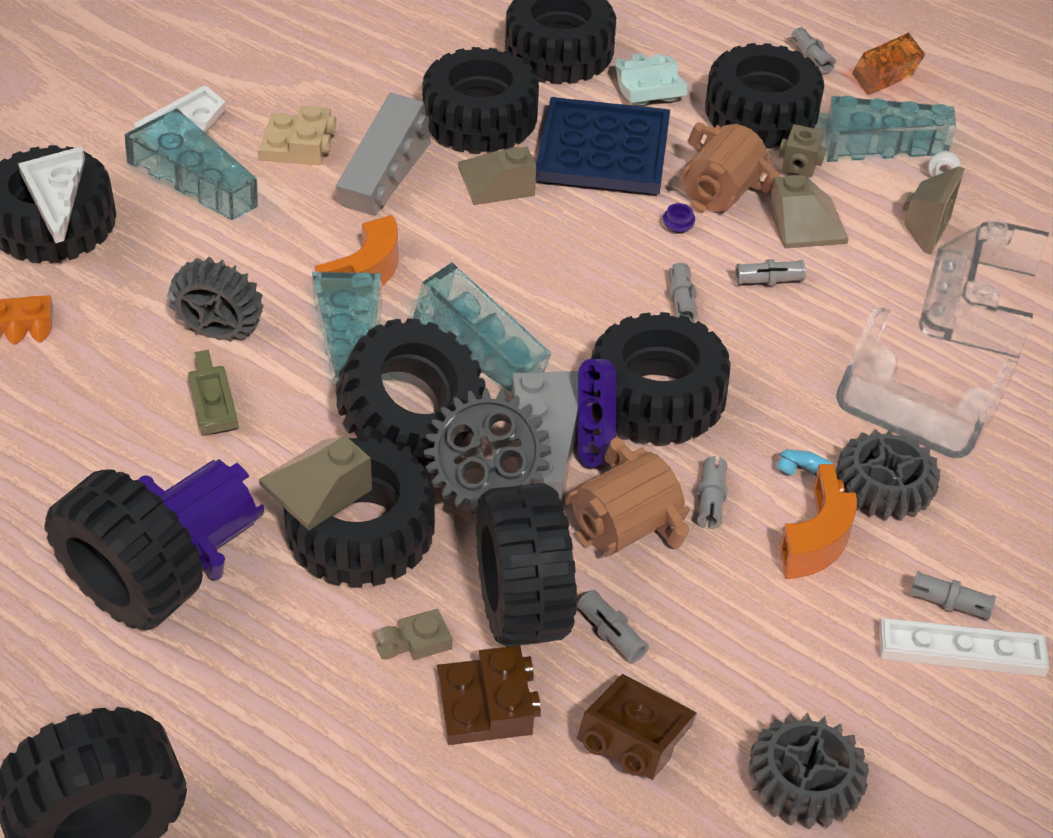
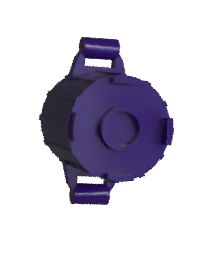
M220 459L212 460L165 491L154 483L153 478L148 475L141 476L138 479L146 485V489L151 493H156L163 500V504L169 510L172 509L179 517L178 521L191 534L193 545L198 547L200 552L199 560L203 562L204 570L214 580H218L223 576L225 557L217 549L254 525V522L264 514V505L260 504L256 507L249 489L243 483L249 477V474L238 463L229 467Z

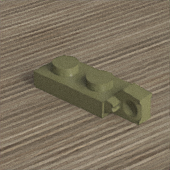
M209 349L194 352L197 370L189 372L188 376L202 435L239 428L224 366L213 367Z

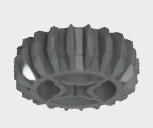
M208 257L205 261L196 258L191 263L186 262L172 278L167 295L171 301L169 308L176 311V319L185 322L184 328H192L196 331V335L202 334L207 338L211 337L217 340L227 339L229 342L235 338L244 340L257 327L264 306L261 303L263 295L256 291L257 283L248 281V273H239L236 271V265L232 268L226 266L223 259L215 263L211 257Z
M876 429L870 435L861 432L857 439H850L849 443L840 453L836 468L837 479L843 480L844 492L856 493L857 510L866 508L869 510L870 517L875 513L883 515L885 520L891 515H895L902 521L906 514L915 517L920 510H926L933 497L937 494L940 480L937 458L930 455V448L920 447L919 439L912 441L906 439L905 432L901 436L893 435L890 429L886 434H881Z
M807 712L802 717V720L798 721L790 713L785 718L784 723L774 719L769 729L763 728L762 732L758 735L757 741L752 745L751 759L748 765L749 776L752 777V791L760 792L759 799L761 805L773 804L772 812L774 817L782 813L789 815L790 826L797 819H803L808 829L814 826L815 821L819 820L827 829L832 824L833 818L843 822L847 818L849 811L854 812L858 808L861 797L865 795L868 786L866 782L869 764L863 762L865 758L864 749L855 747V735H842V723L832 728L827 725L826 716L822 717L819 722L811 720ZM811 762L812 767L810 769L808 777L805 778V770L807 769L808 763Z

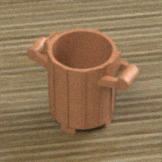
M697 122L687 141L698 153L684 167L679 180L682 181L688 197L693 200L690 205L703 213L705 210L712 212L728 211L749 187L761 190L765 194H771L774 177L781 176L770 165L772 159H767L768 153L763 140L752 129L738 124L724 125L721 128L717 125L713 128ZM705 134L707 138L704 144H702L700 141ZM765 173H766L767 176H766L764 182H761L760 179H761V178L765 175Z
M614 438L611 440L604 456L605 461L611 465L612 469L580 485L567 495L565 503L566 505L572 503L577 523L581 528L575 532V536L584 548L593 545L599 552L604 553L605 557L611 556L655 530L667 540L671 547L679 548L683 544L689 533V527L683 521L688 515L690 508L688 506L684 507L685 500L681 485L671 467L658 454L644 451L643 447L632 452L625 446L622 439Z

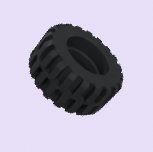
M513 0L506 11L505 50L512 53L515 58L520 57L525 60L527 65H530L536 73L538 81L545 83L546 81H553L554 84H562V82L578 83L581 79L586 81L592 79L594 74L599 75L613 59L617 23L616 13L607 0Z
M750 43L745 47L739 45L733 47L730 52L727 50L722 53L711 65L705 112L714 128L717 125L721 128L724 125L738 124L752 129L763 140L766 148H774L777 145L781 146L783 139H789L793 124L815 128L819 118L824 91L823 75L818 66L809 57L804 58L801 52L797 50L793 52L788 50L786 46L780 45L776 47L772 46L771 43H763V45Z
M472 47V50L458 49L453 54L447 53L440 60H435L424 74L422 96L426 116L429 117V132L436 140L439 139L447 147L454 146L455 150L461 152L469 150L473 154H481L483 151L491 153L503 148L506 150L513 148L515 143H522L535 129L538 119V78L525 60L520 57L515 58L508 51L499 52L496 48L490 47L489 49H481V47Z
M48 145V148L41 149L39 146L32 147L30 151L23 153L19 151L12 154L10 159L4 158L1 160L0 249L22 261L26 258L31 263L41 264L42 261H49L51 264L60 263L61 259H76L83 252L87 254L93 251L97 243L101 245L108 237V233L110 234L116 218L110 177L104 165L98 159L93 158L91 154L84 151L85 163L65 239L62 242L55 243L21 176L18 163L74 149V147L66 146L65 148H59L58 145Z
M650 312L640 313L637 318L629 316L622 319L619 325L614 323L605 331V334L603 333L597 339L595 348L592 350L591 359H607L614 365L616 370V429H618V433L628 439L632 436L637 438L638 442L649 444V441L659 442V445H669L670 441L675 440L678 443L689 441L692 435L696 437L702 435L721 418V413L724 412L727 402L731 362L728 350L721 339L713 331L708 332L706 325L699 321L693 323L689 317L683 315L674 317L666 312H660V315H651ZM594 372L595 379L600 380V372ZM659 374L674 377L676 380L656 381L642 376ZM594 392V396H601V392ZM595 403L593 409L602 418V409L598 403Z
M407 318L405 323H402L401 319L388 320L384 326L378 324L369 329L367 335L361 336L341 370L340 378L336 385V395L339 397L336 402L338 414L346 416L342 424L349 434L355 433L358 441H368V438L379 439L381 444L387 445L389 442L401 447L402 453L408 451L418 459V464L421 463L425 466L428 461L430 463L435 461L426 458L424 455V450L434 447V445L427 442L426 434L438 433L431 421L439 420L444 422L445 418L441 408L445 407L453 412L456 409L453 399L455 397L460 399L463 404L468 403V391H472L477 400L482 399L483 391L486 388L485 380L479 378L482 369L477 360L473 361L470 356L473 352L466 344L461 345L456 341L458 336L450 330L448 333H445L439 329L440 325L430 321L427 325L421 324L420 319ZM389 372H405L420 378L434 392L438 401L439 412L419 414L404 409L388 395L381 375ZM469 432L457 434L453 443L459 447Z
M350 438L354 444L371 458L372 490L353 503H375L389 509V511L378 518L363 522L344 521L331 516L311 530H307L283 507L286 536L289 549L293 551L296 561L303 567L307 566L308 572L315 577L321 579L325 576L328 583L338 586L344 582L350 583L351 588H362V584L373 583L374 587L385 584V579L392 577L395 580L405 575L406 568L410 567L413 569L423 559L422 554L429 551L432 544V536L435 534L433 482L430 481V474L425 466L421 463L418 464V459L408 451L402 453L401 447L390 442L384 445L381 444L379 439L368 438V441H358L357 438Z
M113 469L94 471L49 508L44 528L48 533V543L55 551L56 559L59 563H62L66 569V574L78 584L82 593L86 597L89 596L99 609L108 612L111 618L117 622H124L127 627L138 628L139 630L157 627L200 588L204 568L203 562L199 560L200 552L198 547L193 545L191 541V534L187 528H183L178 521L179 517L172 509L169 510L163 504V500L156 493H151L146 489V485L138 479L132 480L129 474L122 471L116 472Z
M545 483L490 488L480 496L477 503L476 548L482 598L491 633H493L496 642L506 647L563 640L572 632L571 629L574 627V615H576L577 607L575 603L577 584L575 583L576 568L575 561L573 560L572 538L569 534V523L567 516L564 514L562 500L559 499L558 492Z
M105 707L92 709L91 713L80 715L78 712L66 716V720L54 725L52 722L40 728L39 734L33 738L30 736L25 738L18 744L17 751L15 753L10 752L3 760L0 768V825L5 838H160L168 831L169 823H175L180 815L187 794V782L164 727L160 722L154 720L153 717L137 710L134 712L124 707H116L114 711H109Z

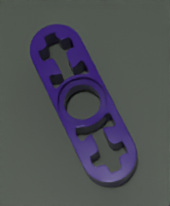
M604 358L587 359L581 364L578 371V455L585 466L594 468L609 465L605 461L604 456L611 440L616 438V370L614 365ZM595 371L600 372V380L594 378ZM594 392H601V396H594ZM595 403H598L602 409V418L599 423L595 422L592 417V408ZM593 430H601V434H593ZM594 446L600 448V455L594 453Z

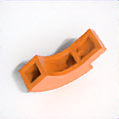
M393 215L362 223L363 247L356 253L314 266L316 292L321 300L352 290L358 298L375 292L391 279L399 261L398 228Z
M819 464L813 487L818 515L801 523H785L780 544L785 579L805 577L824 570L840 557L847 546L856 515L857 497L856 493H844L843 480L837 479L834 464Z

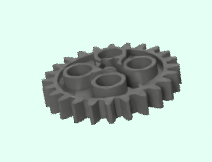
M485 388L482 399L478 400L472 391H468V403L463 404L460 399L455 397L453 399L456 409L453 412L445 407L441 408L445 418L444 422L439 420L431 421L438 433L426 434L427 442L434 445V447L424 450V455L426 458L435 461L425 467L430 474L439 473L432 482L435 488L446 485L442 492V497L445 500L456 495L455 506L457 509H460L466 502H469L470 512L475 515L478 509V499L490 488L527 485L532 482L536 484L544 483V478L538 473V470H549V462L541 457L551 454V446L540 443L549 438V433L547 430L536 431L543 424L542 417L538 416L529 419L533 412L532 405H526L520 410V398L518 395L514 396L508 403L505 399L504 390H500L496 399H491L488 388ZM498 421H506L512 426L508 434L504 436L494 435L491 432V428ZM461 432H469L474 435L472 443L466 447H458L453 441L457 434ZM516 440L521 441V445H520V446H517V447H514V446L506 447V446L512 444L513 441H516ZM485 445H490V448L493 450V457L490 459H485L484 454H482V447ZM458 457H470L462 463H454V460ZM517 457L523 462L522 467L515 473L505 472L501 468L505 459ZM471 468H479L485 472V475L481 482L469 484L464 481L465 473Z

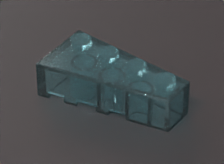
M832 96L826 123L827 162H837L839 156H851L853 161L864 160L865 155L881 154L882 159L894 158L898 153L905 152L910 157L934 156L939 152L949 151L956 128L954 107L944 104H918L912 101H885L880 98L862 99L852 96Z
M176 108L124 134L128 164L134 167L140 165L148 170V175L157 180L164 178L173 183L174 189L183 194L191 193L198 197L199 203L224 217L234 220L258 207L257 178L179 109Z
M453 262L422 282L413 319H420V323L425 325L430 321L440 325L439 329L443 332L448 333L450 330L457 335L456 341L461 345L466 344L473 352L470 356L471 359L479 362L483 374L512 393L513 373L545 372L551 352Z
M312 272L314 304L323 335L335 395L340 372L355 344L361 336L367 335L369 329L381 323V273Z

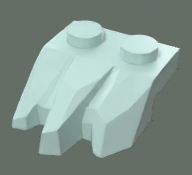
M632 54L631 60L615 59L621 93L630 103L645 105L649 103V100L657 99L674 101L679 96L687 95V83L678 75V63L672 57L655 54L653 57L648 58L643 54Z

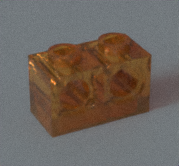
M908 32L864 52L852 75L869 96L913 76L926 54Z

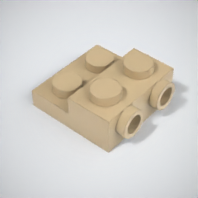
M300 106L297 116L286 113L271 114L259 148L260 161L321 166L325 153H330L331 135H335L336 116H331V108Z

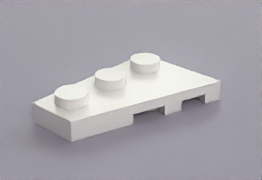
M204 85L134 123V134L175 167L225 111V100Z

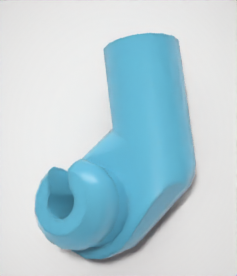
M786 449L779 454L781 458L777 462L776 467L779 471L789 476L795 474L797 466L816 475L819 464L834 463L811 451Z

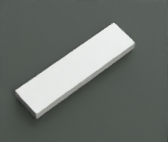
M881 618L879 624L880 659L1043 677L1047 676L1050 669L1045 635Z

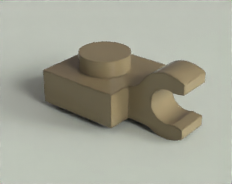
M438 608L400 619L399 628L386 626L377 630L380 643H377L376 647L381 659H390L398 654L409 651L412 659L417 660L452 649L453 639Z

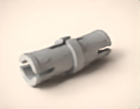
M799 27L792 32L791 35L794 37H790V41L800 49L804 58L809 57L818 66L820 72L824 74L834 69L835 66L832 64H836V59L824 49V44L819 39L815 40L803 27Z
M767 259L764 263H740L735 267L737 285L766 283L767 286H774L776 282H803L806 277V268L803 260L775 262L774 259Z
M675 263L672 265L673 269L669 268L672 285L669 294L671 301L675 303L676 317L683 315L689 317L691 322H694L693 318H698L695 304L697 290L691 282L690 267L686 263Z
M716 456L705 459L703 463V481L699 484L697 497L700 500L697 522L701 527L705 528L707 516H710L709 529L718 528L722 524V505L726 501L728 488L725 485L728 464L726 460L720 457L718 469H715Z
M920 571L916 573L910 596H917L945 605L944 610L952 612L954 608L982 617L985 620H989L996 599L995 595L985 594L960 586L961 581L953 579L951 583L923 574Z
M590 590L580 598L577 608L598 628V635L604 641L609 640L626 657L628 662L635 663L647 653L649 649L648 643L643 641L627 624V617L621 611L615 612L596 590ZM604 617L621 633V635L604 619Z

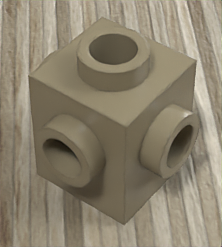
M793 124L789 139H783L780 146L779 157L784 158L782 171L812 177L816 165L822 166L826 151L825 147H821L824 131Z

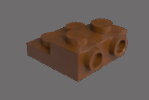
M520 645L479 650V660L437 665L448 745L533 735L534 718L541 716L538 691L529 692L528 682L534 681L531 656H522Z
M622 674L584 712L576 739L583 742L584 747L594 755L605 754L620 762L623 769L630 775H644L653 780L671 759L675 745L692 727L697 712Z

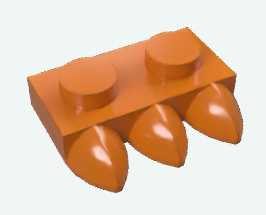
M51 295L0 299V338L5 333L7 340L13 345H17L24 339L27 331H30V335L38 343L44 341L52 330L53 302Z

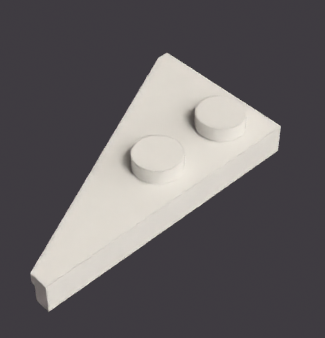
M82 146L18 163L21 176L55 243L62 242L65 239L85 163Z

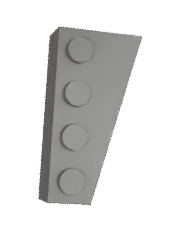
M391 92L388 94L336 184L337 194L342 207L376 216L383 205L387 203L390 196L431 144L428 128L429 117L426 116L423 101Z
M578 371L513 373L512 398L516 395L519 396L520 410L526 405L531 404L533 412L529 419L541 416L543 424L536 431L547 430L549 433V438L540 444L551 446V454L541 457L549 462L550 468L549 470H538V473L544 478L545 484L553 487L558 492L559 499L563 503L575 436L578 429ZM515 441L516 447L521 445V441ZM517 458L519 470L522 467L523 462L519 458Z

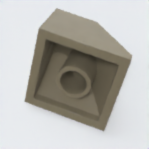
M528 146L495 151L458 162L459 170L473 205L535 196L536 164Z
M958 166L924 180L919 184L915 193L909 192L903 206V210L907 211L904 225L926 254H932L951 220L965 170L963 167Z
M806 175L774 177L769 209L784 248L848 244L849 238L832 199Z
M345 435L320 441L259 479V485L307 530H311L372 490L371 458Z

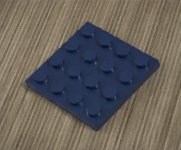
M550 97L536 162V181L570 184L580 187L588 186L610 190L634 191L643 194H660L670 109Z

